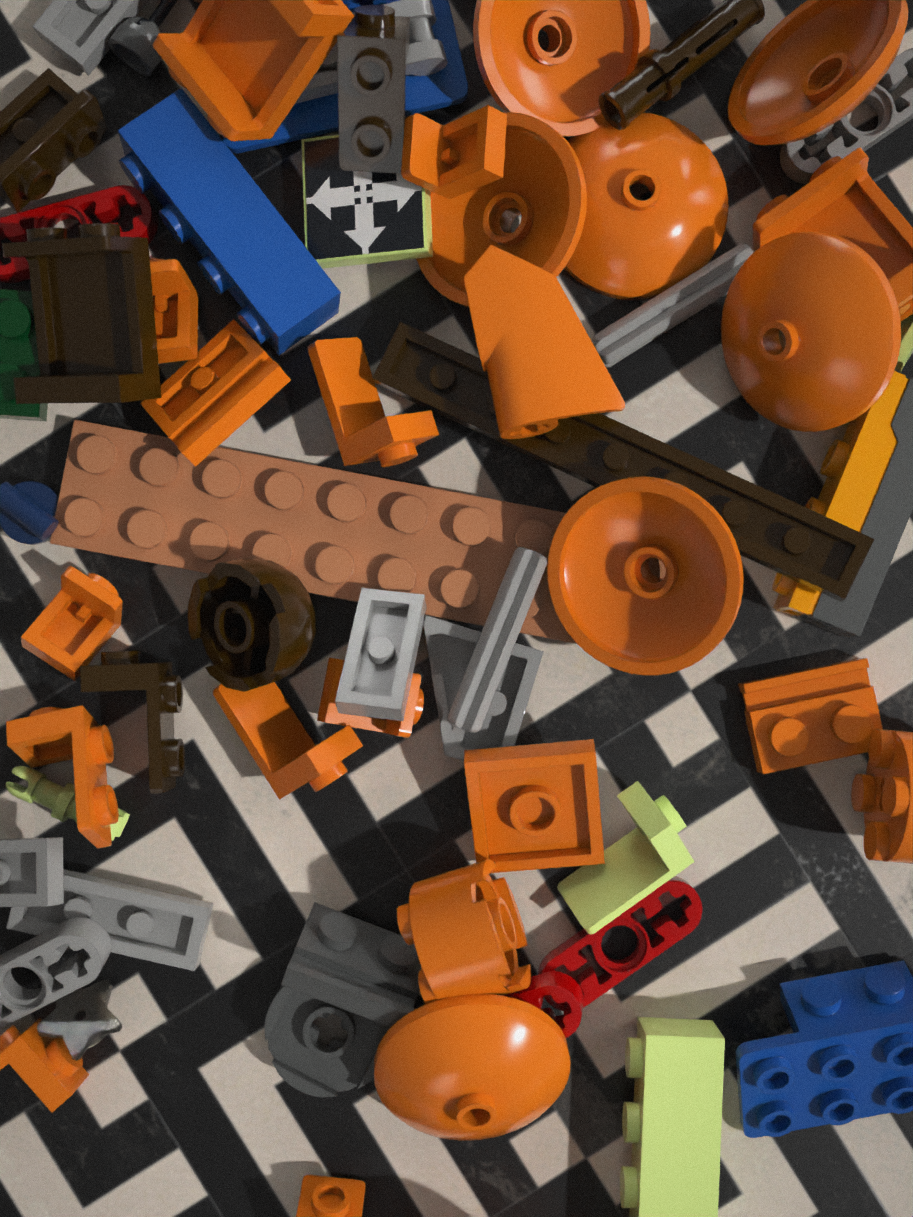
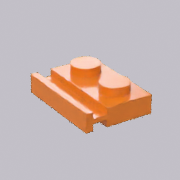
M233 319L198 351L197 359L188 360L160 385L161 398L147 399L140 404L164 433L175 443L179 451L196 467L289 383L291 379Z
M857 658L738 683L740 693L743 694L746 708L744 712L758 773L767 774L868 752L871 733L875 729H883L874 686L870 685L867 668H869L868 658Z

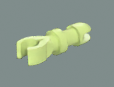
M17 766L11 770L16 776L28 781V787L8 781L6 782V789L10 794L27 803L36 802L51 809V817L62 822L71 818L77 823L74 784L67 783L63 787L46 779V774L26 766ZM118 808V822L110 825L112 841L115 836H121L130 816L129 813Z

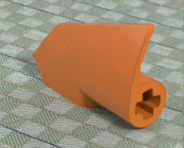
M490 245L463 278L482 368L488 374L500 437L503 439L533 437L558 426V419L623 411L625 409V402L556 276L517 256Z

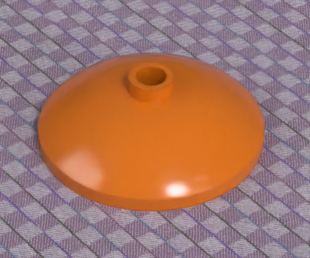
M477 0L473 22V42L481 76L491 96L504 112H516L536 117L547 123L563 137L592 132L608 122L599 107V95L610 90L637 69L638 59L650 49V20L646 0ZM541 29L547 33L549 38V46L546 51L540 47L538 42V34Z
M807 0L764 37L741 68L732 87L728 102V116L732 126L743 139L750 143L778 145L792 143L812 136L847 116L871 93L893 63L900 49L907 26L908 4L906 0Z
M503 112L507 114L502 179L452 199H447L431 191L433 257L417 258L416 260L426 279L438 292L466 307H469L463 277L490 245L517 256L557 277L569 262L579 242L587 206L586 183L580 161L568 141L559 132L536 117L516 112ZM522 215L518 228L512 233V222L517 216Z
M642 113L624 130L623 128L618 130L611 126L609 122H606L592 132L572 136L568 140L580 161L587 192L586 216L583 230L573 255L564 267L566 272L576 281L592 291L607 297L622 300H646L656 297L709 263L719 247L725 232L729 208L728 192L718 161L707 145L695 133L669 118L651 113ZM634 184H643L649 188L651 198L644 201L637 200L631 195L629 188Z
M808 231L785 235L760 247L744 262L736 273L727 292L722 311V349L728 371L738 391L760 415L772 423L795 431L818 432L844 425L865 413L874 405L888 386L898 361L901 344V321L898 304L892 287L882 269L869 254L853 242L825 232ZM779 330L785 336L786 345L784 349L779 341Z
M639 476L618 479L604 484L580 498L568 510L558 525L551 542L547 564L551 600L568 634L585 652L596 660L616 670L630 674H669L683 670L702 660L719 645L731 629L737 617L743 595L744 577L740 552L736 540L722 516L712 505L694 491L678 483L656 477ZM650 558H657L663 562L666 569L664 578H658L651 573L649 569Z
M459 995L425 1004L403 1016L387 1031L378 1045L375 1054L374 1082L377 1094L385 1107L395 1117L412 1128L443 1139L482 1140L511 1133L540 1117L563 1092L569 1079L571 1062L568 1044L561 1028L549 1015L527 1002L502 995Z

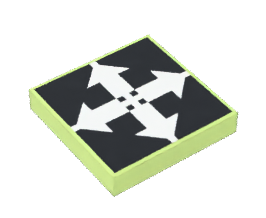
M339 135L301 139L305 247L322 269L433 257L430 190L405 180L401 173L342 170L339 166Z

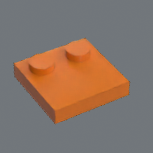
M594 739L464 750V768L476 863L487 859L492 860L497 866L490 873L605 864Z

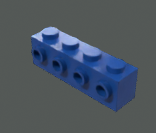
M182 87L118 130L125 154L119 160L124 173L141 194L149 189L163 206L158 213L166 228L180 244L189 239L203 257L197 262L201 272L218 294L221 295L228 290L242 308L237 312L240 322L259 345L267 340L276 353L281 355L339 313L341 292Z

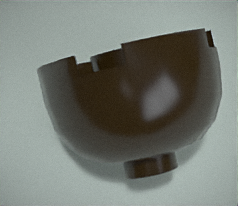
M239 558L216 564V567L213 568L206 578L196 580L193 584L188 603L189 633L192 640L202 638L205 651L214 664L205 667L209 675L226 688L245 692L279 681L292 674L310 652L316 633L314 607L309 592L300 579L282 565L270 560Z

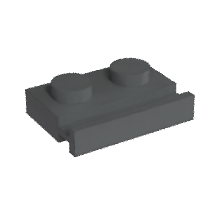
M314 902L281 985L392 1027L403 1016L414 1010L415 1001L420 991L418 973L422 967L415 944L408 945L401 935Z

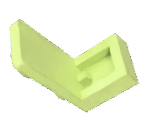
M638 781L617 795L637 827L604 850L605 864L582 866L559 882L557 886L560 894L588 934L596 933L695 862L677 834L687 827L681 816L664 795L653 801Z

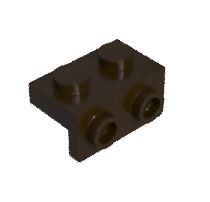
M48 68L0 111V198L17 213L30 201H36L44 197L54 186L57 176L77 158L89 155L98 146L102 135L108 130L97 98L87 89L82 90L78 94Z

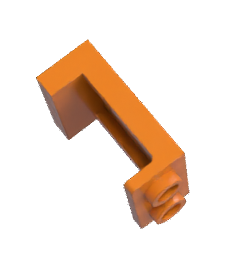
M202 0L188 26L182 33H159L152 46L168 65V71L172 78L191 93L208 114L207 118L210 125L219 134L230 141L271 139L337 43V35L345 31L354 18V14L342 0Z
M861 147L843 159L840 156H835L827 160L813 173L809 183L790 197L783 194L774 198L761 209L756 217V221L752 225L754 251H757L760 247L776 238L808 231L825 232L843 237L862 248L882 269L895 294L900 321L902 322L913 314V227L867 172L869 157Z

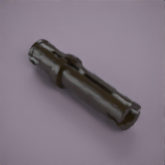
M724 0L664 48L648 51L638 59L637 69L610 90L599 95V107L605 119L616 129L621 130L623 128L624 130L635 118L658 100L666 102L680 92L681 82L710 59L717 56L724 48L752 26L763 21L765 16L763 1Z

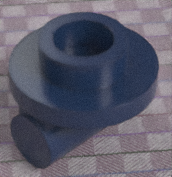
M35 481L21 482L14 486L9 482L2 483L0 485V524L2 529L10 538L23 544L37 545L49 541L51 534L59 523L55 518L58 494L49 486Z

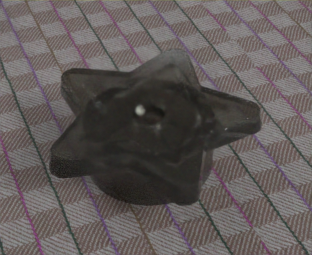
M102 980L84 990L77 989L56 1000V1009L38 1024V1035L62 1039L72 1060H80L87 1048L98 1044L107 1034L116 1033L122 1029V1023L107 1008L113 988L112 983L108 980ZM78 1012H86V1017L84 1020H75V1016Z

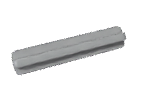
M745 243L737 245L595 334L591 341L605 367L613 366L726 295L736 273L754 253L753 250Z
M518 547L514 551L449 711L448 722L451 725L470 733H477L481 729L547 566V558L542 554L524 547Z

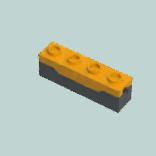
M894 371L888 386L874 405L865 413L850 421L843 440L835 439L820 469V474L827 476L819 498L811 497L805 505L806 508L874 539L846 599L840 602L778 572L772 585V590L779 593L773 609L790 616H796L797 619L840 637L861 636L913 510V378L908 379L906 375Z

